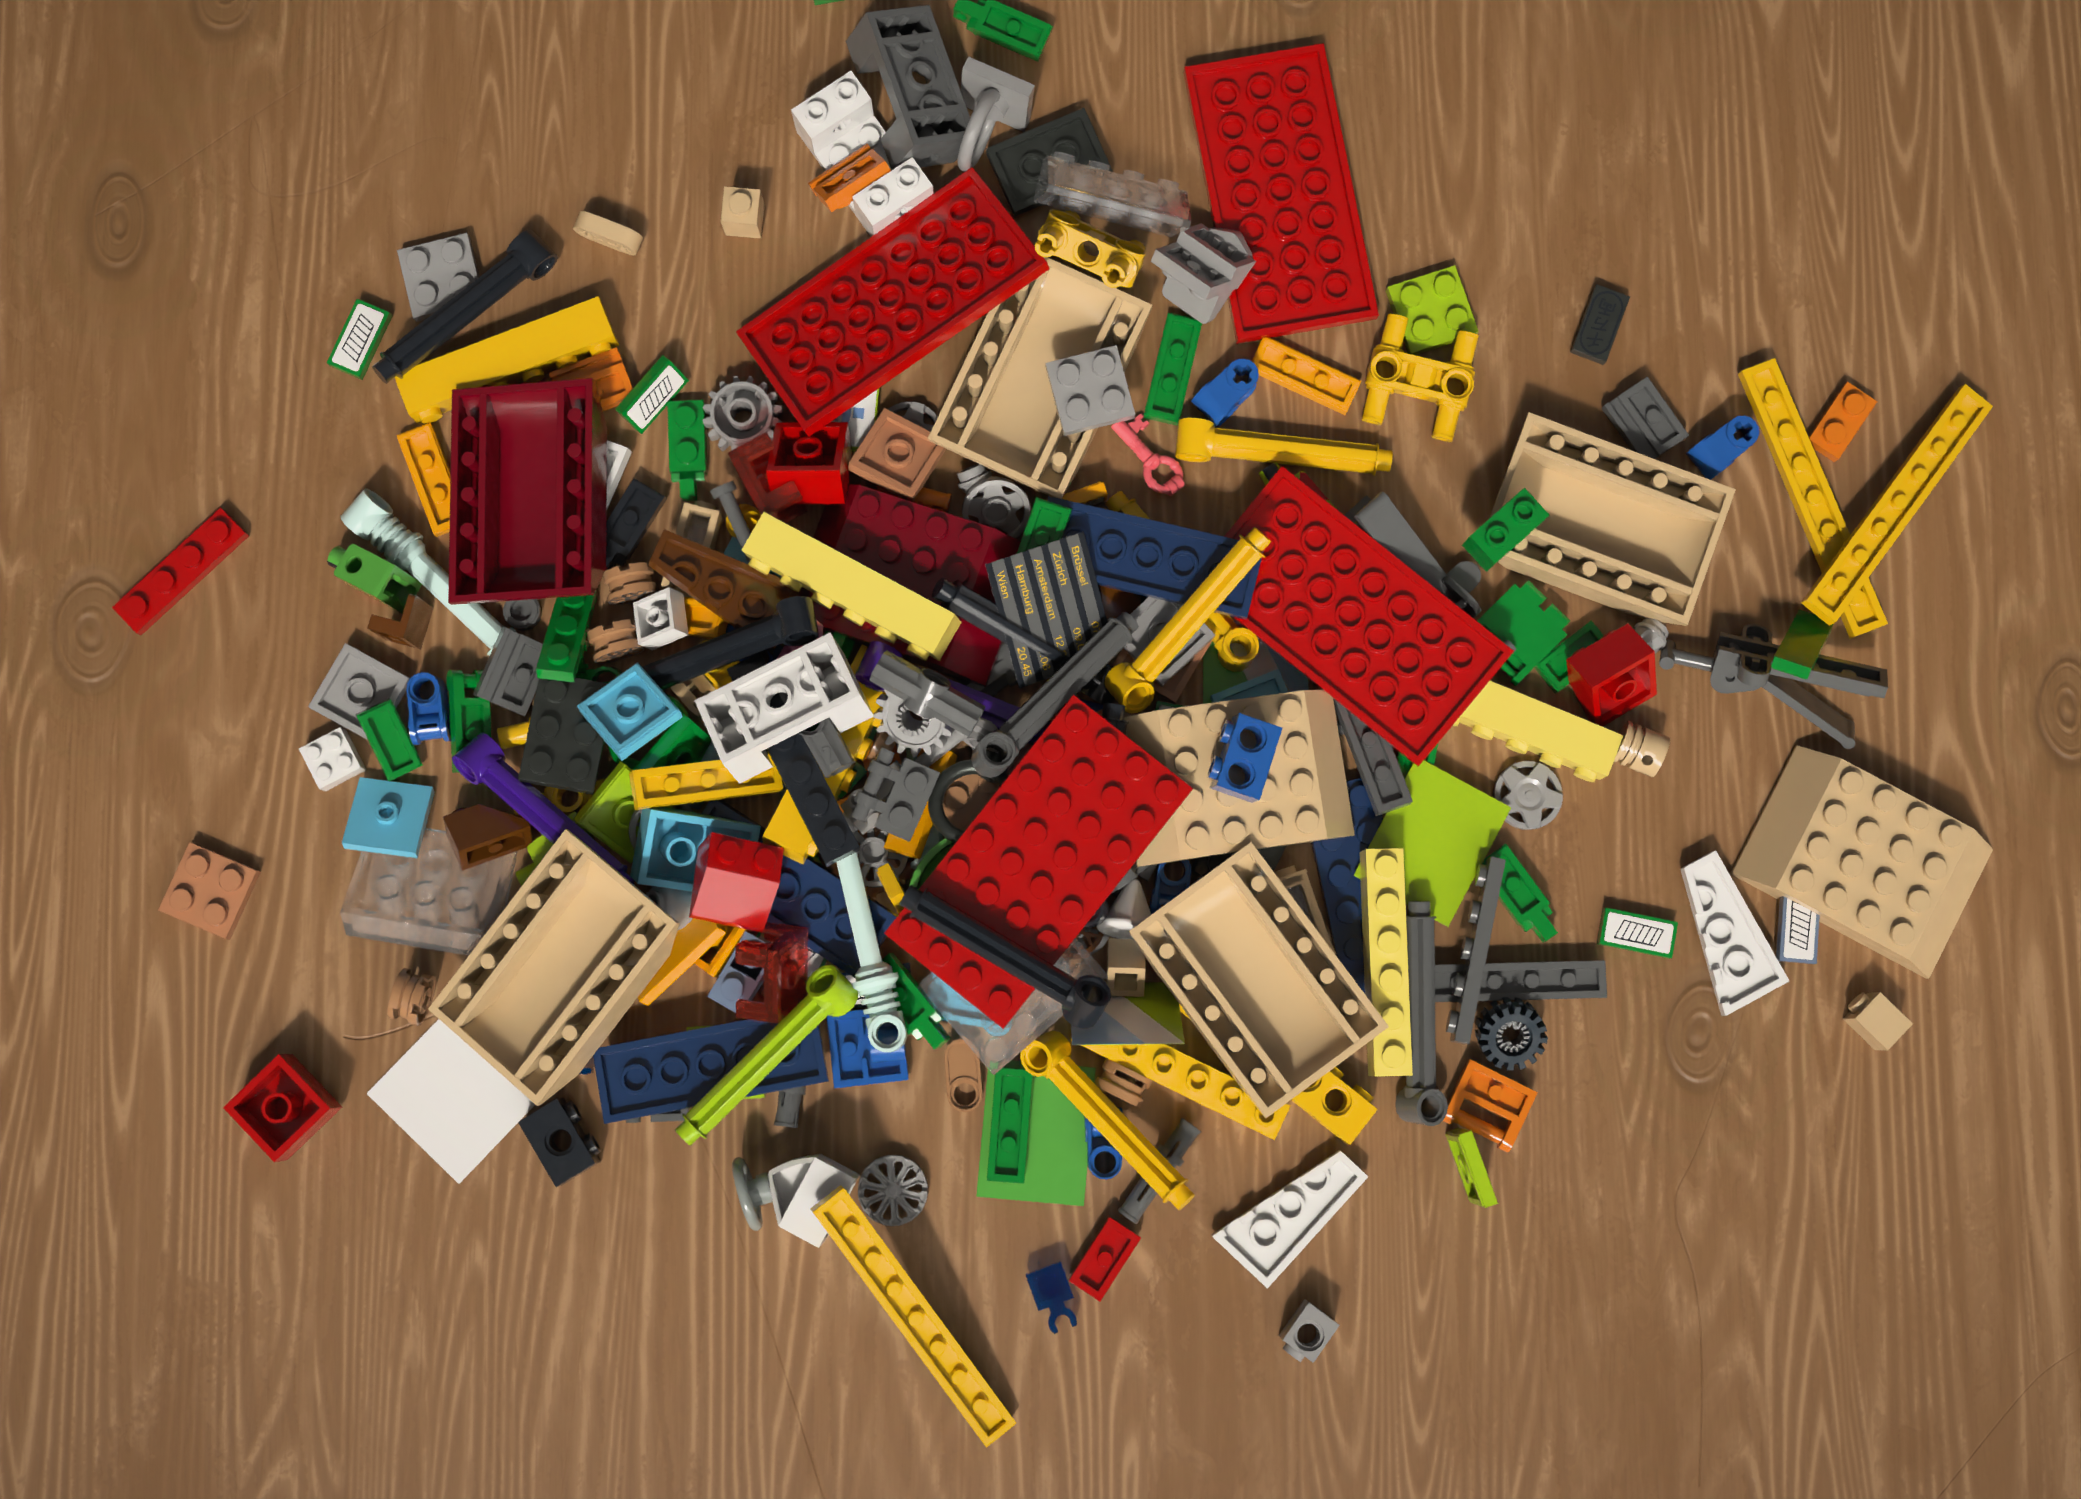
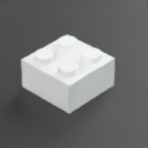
M668 587L633 603L638 645L653 651L689 635L683 593Z
M341 727L299 748L318 788L323 791H328L367 770L347 730Z

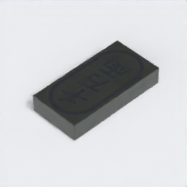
M1596 284L1570 353L1604 365L1608 359L1630 296Z

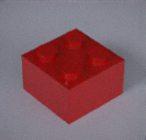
M798 422L776 423L766 469L772 504H845L850 477L848 465L853 457L848 422H830L810 437L807 436Z
M278 1054L223 1107L273 1162L288 1160L342 1108L335 1098L293 1054Z

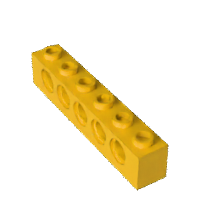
M1179 1004L1180 1012L1183 1013L1186 1017H1188V1015L1185 1013V1011ZM1334 1067L1291 1099V1101L1345 1144L1351 1145L1378 1109L1371 1104L1374 1098L1357 1084L1353 1089L1341 1080L1344 1073L1337 1067ZM1333 1089L1339 1090L1343 1095V1104L1335 1111L1328 1109L1325 1104L1326 1094Z
M1165 1044L1081 1045L1275 1140L1291 1107L1285 1104L1265 1118L1233 1077Z

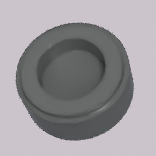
M537 599L506 601L503 607V615L508 624L513 628L524 631L534 628L539 623L542 617V608Z

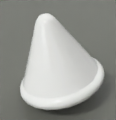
M1133 879L1123 887L1109 907L1107 918L1102 924L1096 926L1100 932L1118 939H1133L1129 931L1151 916L1141 883L1138 879Z

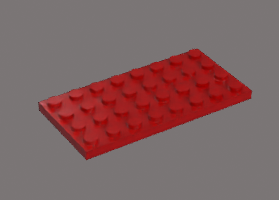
M1324 43L1184 67V79L1213 227L1240 231L1252 252L1253 259L1256 261L1238 289L1233 290L1228 298L1236 344L1262 340L1265 337L1273 338L1376 320L1379 313Z
M971 167L741 327L736 333L804 432L810 437L1047 272L1050 268L1044 257L1036 252L1033 243L974 168Z
M1282 466L1224 536L1240 540L1239 535L1246 537L1256 527L1271 540V543L1263 552L1266 557H1262L1248 618L1247 620L1237 617L1233 618L1419 767L1514 650Z
M1073 695L919 889L924 892L928 887L930 893L1054 966L1192 792L1193 788ZM904 908L884 934L1004 1029L1035 988L916 917L910 918L912 912Z

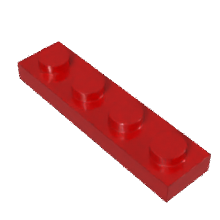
M220 507L112 606L113 610L136 634H144L243 543L249 535Z

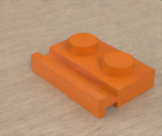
M866 144L808 184L814 195L818 196L819 200L833 212L836 209L848 206L853 201L852 196L891 170L886 161Z
M617 347L549 373L552 381L593 378L596 382L603 411L618 406L633 389Z

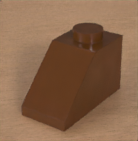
M481 804L468 808H459L451 814L443 816L447 838L462 871L527 848L532 843L531 828L528 821Z

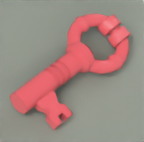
M1139 414L1133 420L1134 422L1127 424L1123 421L1113 424L1111 428L1143 462V476L1148 488L1160 494L1173 496L1184 487V474L1179 462L1167 455L1153 453L1139 439L1137 435L1139 430H1144L1150 424L1147 420L1144 423L1142 422V414ZM1160 464L1170 466V469L1175 473V476L1163 485L1158 484L1156 479L1152 477V470H1155Z

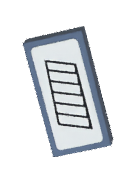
M1784 896L1780 897L1776 958L1778 961L1817 964L1820 915Z

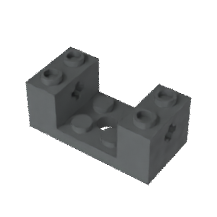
M930 5L866 12L846 40V44L857 74L880 71L896 116L894 123L881 138L891 170L911 157L914 158L920 168L954 163L958 158L959 148L970 116ZM912 72H917L919 75L924 76L926 84L916 82Z

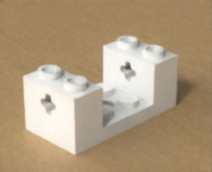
M849 71L791 109L797 133L824 171H827L866 144L886 161L891 170L881 142V138L886 132L874 116L872 99L852 71ZM911 157L852 196L853 201L849 204V207L870 237H872L934 194L933 185L914 158Z
M831 632L694 700L722 764L739 784L773 767L765 749L829 717L840 733L874 717L845 654ZM780 692L788 694L787 702L782 707H770V700L775 694Z

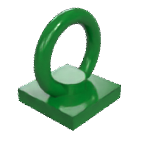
M666 694L680 710L683 717L672 724L644 758L640 761L628 756L621 761L610 747L609 751L617 765L621 761L632 770L700 762L712 739L689 719L685 707L679 700Z

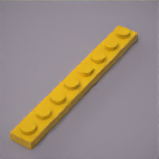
M1774 358L1744 369L1738 373V376L1820 570L1823 573L1849 538L1850 533ZM1869 578L1840 616L1850 639L1888 624Z
M1966 384L1956 390L1801 603L1829 626L1837 622L1993 406Z
M840 1185L810 1208L982 1443L988 1447L1016 1424L1015 1420L844 1187Z

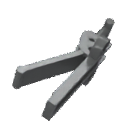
M1381 491L1372 500L1366 495L1344 515L1472 618H1475L1481 612V607L1469 594L1481 580L1479 567L1473 562L1464 561L1457 564L1446 574L1385 492ZM1506 639L1504 643L1515 652V646Z
M1756 624L1745 625L1741 636L1720 632L1713 657L1676 649L1675 642L1672 640H1667L1664 649H1661L1659 665L1662 669L1668 670L1674 664L1709 671L1711 672V686L1720 693L1754 691L1762 687L1839 741L1846 749H1851L1855 746V723L1842 716L1793 680L1868 697L1885 698L1888 689L1887 669L1821 654L1806 680L1772 669L1771 665L1780 645L1772 644V633L1769 629Z

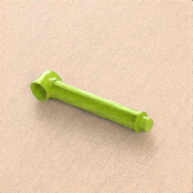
M824 965L815 970L806 984L808 995L687 1114H682L685 1120L675 1131L688 1145L691 1146L700 1136L706 1139V1135L828 1015L840 1017L854 1007L858 999V991L853 989L852 983L836 967Z

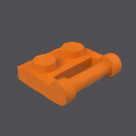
M1467 1059L1452 1094L1447 1101L1448 1109L1443 1121L1448 1124L1454 1122L1468 1130H1472V1132L1497 1143V1148L1508 1153L1516 1141L1538 1092L1471 1059ZM1466 1099L1509 1120L1506 1128L1502 1130L1461 1110L1460 1107L1463 1100Z

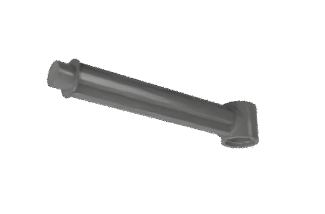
M1122 612L1117 618H1108L1107 623L998 730L996 729L984 736L973 750L971 756L972 765L976 772L989 778L1002 774L1011 765L1019 751L1066 705L1070 698L1076 695L1127 644L1133 641L1132 634L1139 627L1134 617L1127 612ZM986 748H995L1001 755V762L991 761L986 755Z
M1408 901L1406 927L1413 1076H1406V1086L1399 1091L1395 1107L1397 1114L1405 1122L1435 1126L1444 1120L1448 1109L1446 1097L1436 1086L1434 919L1436 916H1431L1430 901Z

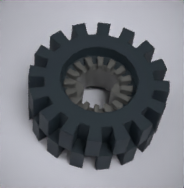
M1503 997L1502 1004H1498L1496 1000L1490 1002L1493 1007L1490 1011L1486 1007L1483 1008L1481 1011L1483 1019L1477 1017L1476 1020L1478 1029H1475V1036L1485 1057L1490 1062L1493 1061L1496 1067L1501 1068L1504 1064L1507 1070H1514V1064H1517L1521 1070L1526 1068L1524 1063L1526 1060L1529 1059L1532 1064L1537 1061L1535 1057L1536 1052L1542 1055L1545 1051L1542 1043L1547 1044L1548 1037L1545 1034L1547 1029L1537 1010L1530 1003L1526 1002L1524 1004L1522 999L1515 997L1514 1002H1511L1509 997ZM1512 1025L1515 1030L1520 1029L1518 1037L1514 1040H1509L1507 1036L1502 1037L1503 1030L1507 1029V1026L1511 1027Z

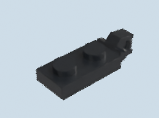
M635 478L606 521V570L614 568L616 563L623 567L626 561L630 559L667 500L664 495Z

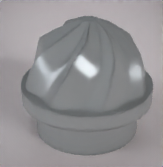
M979 463L957 473L960 483L957 485L959 489H962L967 494L976 483L985 478L992 477V472ZM984 489L979 491L974 497L983 496Z
M1645 618L1633 627L1655 651V654L1666 646V638L1669 633L1667 628L1658 620Z

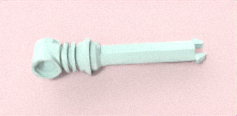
M365 488L340 516L343 523L359 537L370 540L373 546H377L378 551L384 552L388 562L410 572L491 649L487 653L490 656L498 635L504 626L480 603L449 604V574L425 552V544L422 542L423 536L419 532L413 533L409 529L406 530L407 527L403 523L400 524V520L397 517H393V509L378 494ZM510 627L512 631L516 632L513 627Z
M856 852L836 862L861 966L855 974L856 982L852 983V987L859 992V996H865V1000H862L861 1004L862 1006L867 1005V1009H864L863 1013L864 1015L869 1014V1018L865 1019L871 1045L885 1053L895 1052L905 1044L907 1039V1028L902 1011H897L896 1008L901 1006L900 1001L895 1002L894 998L899 997L898 992L893 993L892 989L896 988V981L899 975L898 972L893 973L892 966L882 961ZM884 1023H893L898 1029L897 1040L889 1045L879 1041L877 1034L879 1027Z

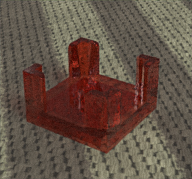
M765 432L728 452V455L759 513L762 515L765 512L787 523L808 511L804 504H796L803 500L793 481H789L770 492L769 484L764 474H766L769 454L774 449V444L768 433Z
M766 922L764 930L760 933H764L765 940L773 941V943L743 940L735 946V960L737 964L764 968V988L760 991V998H763L764 1002L738 999L736 1001V1017L778 1024L808 995L806 991L808 981V927Z

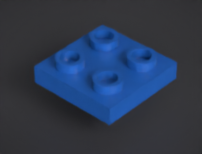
M863 1010L849 1011L840 1017L827 1016L834 1089L909 1080L905 1044L895 1052L885 1053L875 1049L869 1041L865 1019L869 1018V1014L864 1015ZM893 1023L882 1024L877 1032L879 1041L885 1045L894 1043L898 1037L897 1027Z

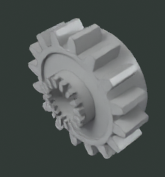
M734 376L733 383L728 385L721 381V389L717 393L713 391L709 393L712 403L704 404L703 406L705 413L710 415V417L703 419V424L705 428H713L708 433L710 440L720 439L718 447L721 451H725L731 446L732 454L735 457H738L741 449H745L749 457H753L754 447L758 446L763 452L767 451L764 442L767 439L772 441L773 429H775L776 423H782L781 420L775 418L783 414L781 405H774L778 401L777 394L775 392L767 394V383L763 381L757 386L751 376L748 377L746 382H740L738 376ZM739 411L752 412L751 418L746 422L739 423L734 419Z
M885 689L886 694H881L877 698L876 703L882 708H878L875 711L874 718L881 719L883 722L876 730L878 733H888L889 736L885 741L886 745L894 741L899 744L897 747V753L899 754L907 747L911 749L912 757H917L921 748H923L927 755H931L935 750V745L942 748L948 741L946 736H951L955 731L954 728L936 718L927 719L922 717L923 721L914 719L909 709L905 706L904 700Z

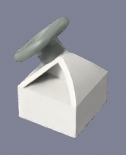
M822 1154L795 1158L773 1168L769 1173L765 1172L756 1175L755 1179H752L749 1168L743 1158L736 1157L732 1162L737 1195L749 1227L754 1231L762 1228L763 1220L760 1206L773 1202L778 1226L818 1248L825 1242L828 1233L810 1208L840 1185L850 1195L860 1174Z

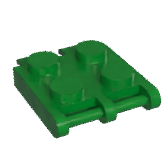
M1529 580L1521 588L1514 584L1477 620V622L1502 642L1507 639L1515 646L1516 651L1507 659L1508 664L1505 662L1501 667L1512 678L1510 682L1514 686L1568 635L1562 629L1571 621L1553 603L1543 611L1539 606L1547 597Z

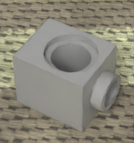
M1304 1299L1278 1336L1286 1342L1282 1349L1299 1362L1306 1357L1314 1363L1340 1325ZM1304 1324H1313L1316 1328V1336L1309 1343H1301L1297 1338V1332Z

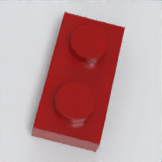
M1109 1216L1068 1281L1101 1302L1141 1237Z

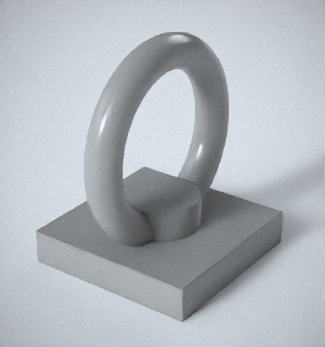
M971 57L967 58L962 68L961 94L965 105L973 110L964 132L957 158L958 167L964 172L971 167L974 168L990 139L996 121L1025 132L1031 118L1035 85Z

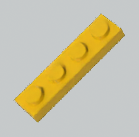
M769 754L768 756L773 767L740 784L722 764L721 760L632 770L629 773L635 810L780 792L783 790L782 778Z

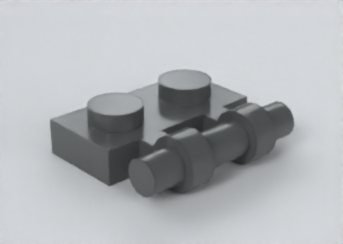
M881 747L876 760H871L867 770L870 771V774L862 792L858 791L854 798L856 806L851 817L865 822L870 809L880 812L874 825L876 828L910 842L940 772L904 757L899 770H895L889 767L895 753ZM887 778L894 782L884 802L877 799L876 795L883 779Z

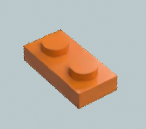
M1847 381L1842 385L1808 437L1813 448L1831 461L1836 462L1878 401Z

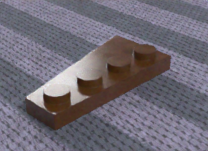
M665 529L649 561V567L736 629L773 615L776 611V604L779 601L798 596L800 591H794L780 582L781 578L770 573L765 575L744 562ZM777 646L769 648L766 651L773 655Z

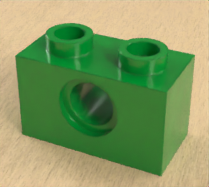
M1523 488L1471 534L1462 546L1487 572L1534 531L1549 516V513Z

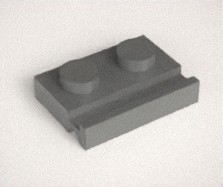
M1648 377L1601 408L1630 450L1653 459L1659 457L1689 436Z
M502 627L473 695L525 716L537 689L539 678H537L536 667L543 644L511 629Z

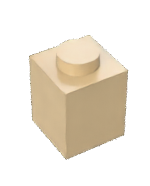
M724 186L721 224L726 236L761 238L765 204L760 189Z
M1108 938L1107 985L1111 990V996L1144 997L1145 956L1134 939Z
M1863 992L1856 996L1848 1005L1850 1012L1843 1018L1874 1050L1888 1051L1913 1025L1881 992L1867 994Z

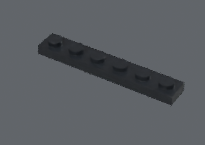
M758 653L727 668L731 680L734 681L766 665L761 653ZM779 693L775 694L770 700V707L780 708L784 705ZM797 733L767 748L826 867L860 851V846L803 736Z

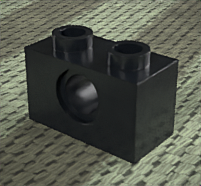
M564 1097L553 1100L518 1122L555 1187L566 1184L601 1162L597 1155L601 1152L598 1142L591 1133H584L579 1124L582 1116L578 1108L571 1100L566 1102ZM561 1129L569 1132L572 1138L571 1145L566 1151L559 1149L555 1144V1135Z

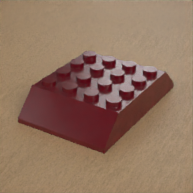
M593 378L452 389L448 603L456 605L594 595L606 570L607 425L595 380Z
M848 484L845 504L825 505L813 537L819 542L941 606V602L932 597V591L941 578H945L952 583L960 580L963 585L996 603L985 564L1017 554L1021 541L995 528L868 487ZM802 587L798 596L811 598L813 593ZM813 600L816 620L823 625V633L826 630L836 632L855 641V644H863L867 647L872 641L885 643L898 650L903 655V660L984 687L988 684L1003 643L958 617L961 624L940 661L931 656H928L925 661L906 650L909 644L899 639H896L893 644L875 634L874 632L877 627L865 621L863 626H859L843 616L844 609L834 604L831 609H828Z

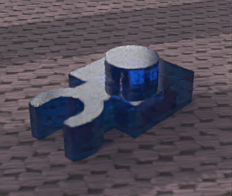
M1061 1261L1026 1273L1025 1275L1038 1311L1048 1307L1050 1309L1048 1325L1052 1333H1058L1055 1321L1060 1315H1066L1070 1319L1072 1327L1077 1326V1318L1074 1311L1066 1307L1064 1301L1070 1300L1074 1296Z

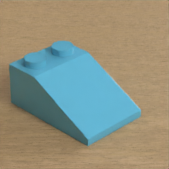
M668 807L642 809L630 877L637 884L692 892L698 847L711 832L758 842L761 826Z

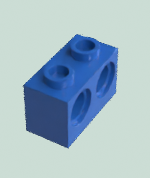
M1241 713L1233 716L1231 721L1226 720L1219 737V741L1224 743L1220 757L1214 756L1208 771V777L1212 779L1210 789L1251 803L1259 801L1282 727ZM1243 729L1254 733L1256 745L1253 749H1248L1242 745L1240 733ZM1232 765H1237L1243 769L1245 780L1242 785H1236L1229 779L1228 771Z

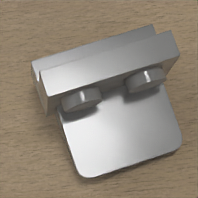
M1202 223L1182 229L1176 243L1155 249L1151 262L1162 269V273L1167 276L1162 289L1163 296L1202 324L1213 321L1233 290L1238 289L1256 263L1240 231L1216 227L1207 228Z

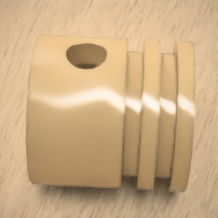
M1627 720L1619 731V734L1624 735L1614 762L1619 760L1620 765L1625 766L1627 764L1630 769L1654 777L1666 757L1670 737L1647 727L1642 729V726L1639 724L1633 726V722Z

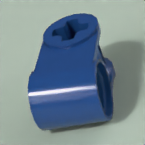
M1236 359L1215 379L1208 382L1194 396L1191 402L1216 427H1219L1255 391L1259 376L1258 368L1248 359ZM1236 374L1240 377L1247 374V384L1244 381H1240L1237 384L1235 382Z
M1745 415L1737 416L1714 434L1711 433L1691 448L1686 455L1703 476L1711 480L1757 441L1759 426L1751 417ZM1741 431L1744 436L1736 440L1733 434Z
M420 672L413 675L409 679L406 688L409 709L408 728L412 744L420 745L424 740L441 738L445 742L451 741L448 689L445 682L430 673ZM432 681L435 687L434 694L429 699L423 700L420 696V688L425 682Z
M1188 860L1179 861L1184 868V873L1178 881H1171L1166 878L1164 874L1166 863L1157 865L1149 906L1151 915L1159 910L1161 905H1166L1189 888L1191 865Z
M1117 1107L1123 1113L1122 1107ZM1084 1116L1088 1169L1092 1175L1099 1179H1111L1121 1170L1122 1155ZM1103 1151L1111 1153L1115 1159V1167L1106 1174L1100 1173L1094 1166L1096 1155Z

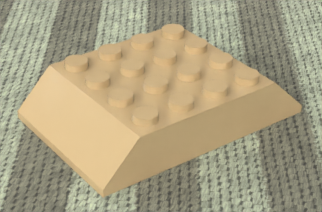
M1044 257L1050 268L1047 272L988 312L928 436V441L1046 495L1062 499L1074 480L1098 428L1067 436L1063 435L1045 364L1117 345L1125 372L1153 305L1117 288L1108 287L1103 282L1053 259Z
M1529 412L1489 518L1523 488L1549 513V516L1498 563L1512 571L1640 619L1652 618L1659 622L1687 626L1736 489Z
M1324 690L1294 691L1156 710L1124 717V720L1129 721L1126 728V736L1193 788L1192 792L1136 861V867L1236 853L1250 842L1258 850L1355 835L1334 700ZM1239 713L1282 727L1261 798L1253 803L1210 789L1212 779L1208 777L1211 762L1214 756L1220 757L1224 745L1223 742L1219 741L1222 727L1226 720L1231 721L1232 717ZM1243 729L1240 733V741L1244 747L1253 749L1256 745V737L1252 731ZM1232 765L1229 768L1228 776L1231 782L1236 785H1242L1245 780L1243 769L1237 765Z
M1797 745L1789 756L1730 874L1778 900L1784 896L1820 915L1819 922L1916 974L1929 979L1993 849L1974 828L1842 758Z
M565 829L428 1010L535 1105L540 1106L582 1071L670 956L680 923L570 830Z
M1252 842L1129 931L1152 968L1241 1089L1265 1118L1273 1114L1389 1027Z

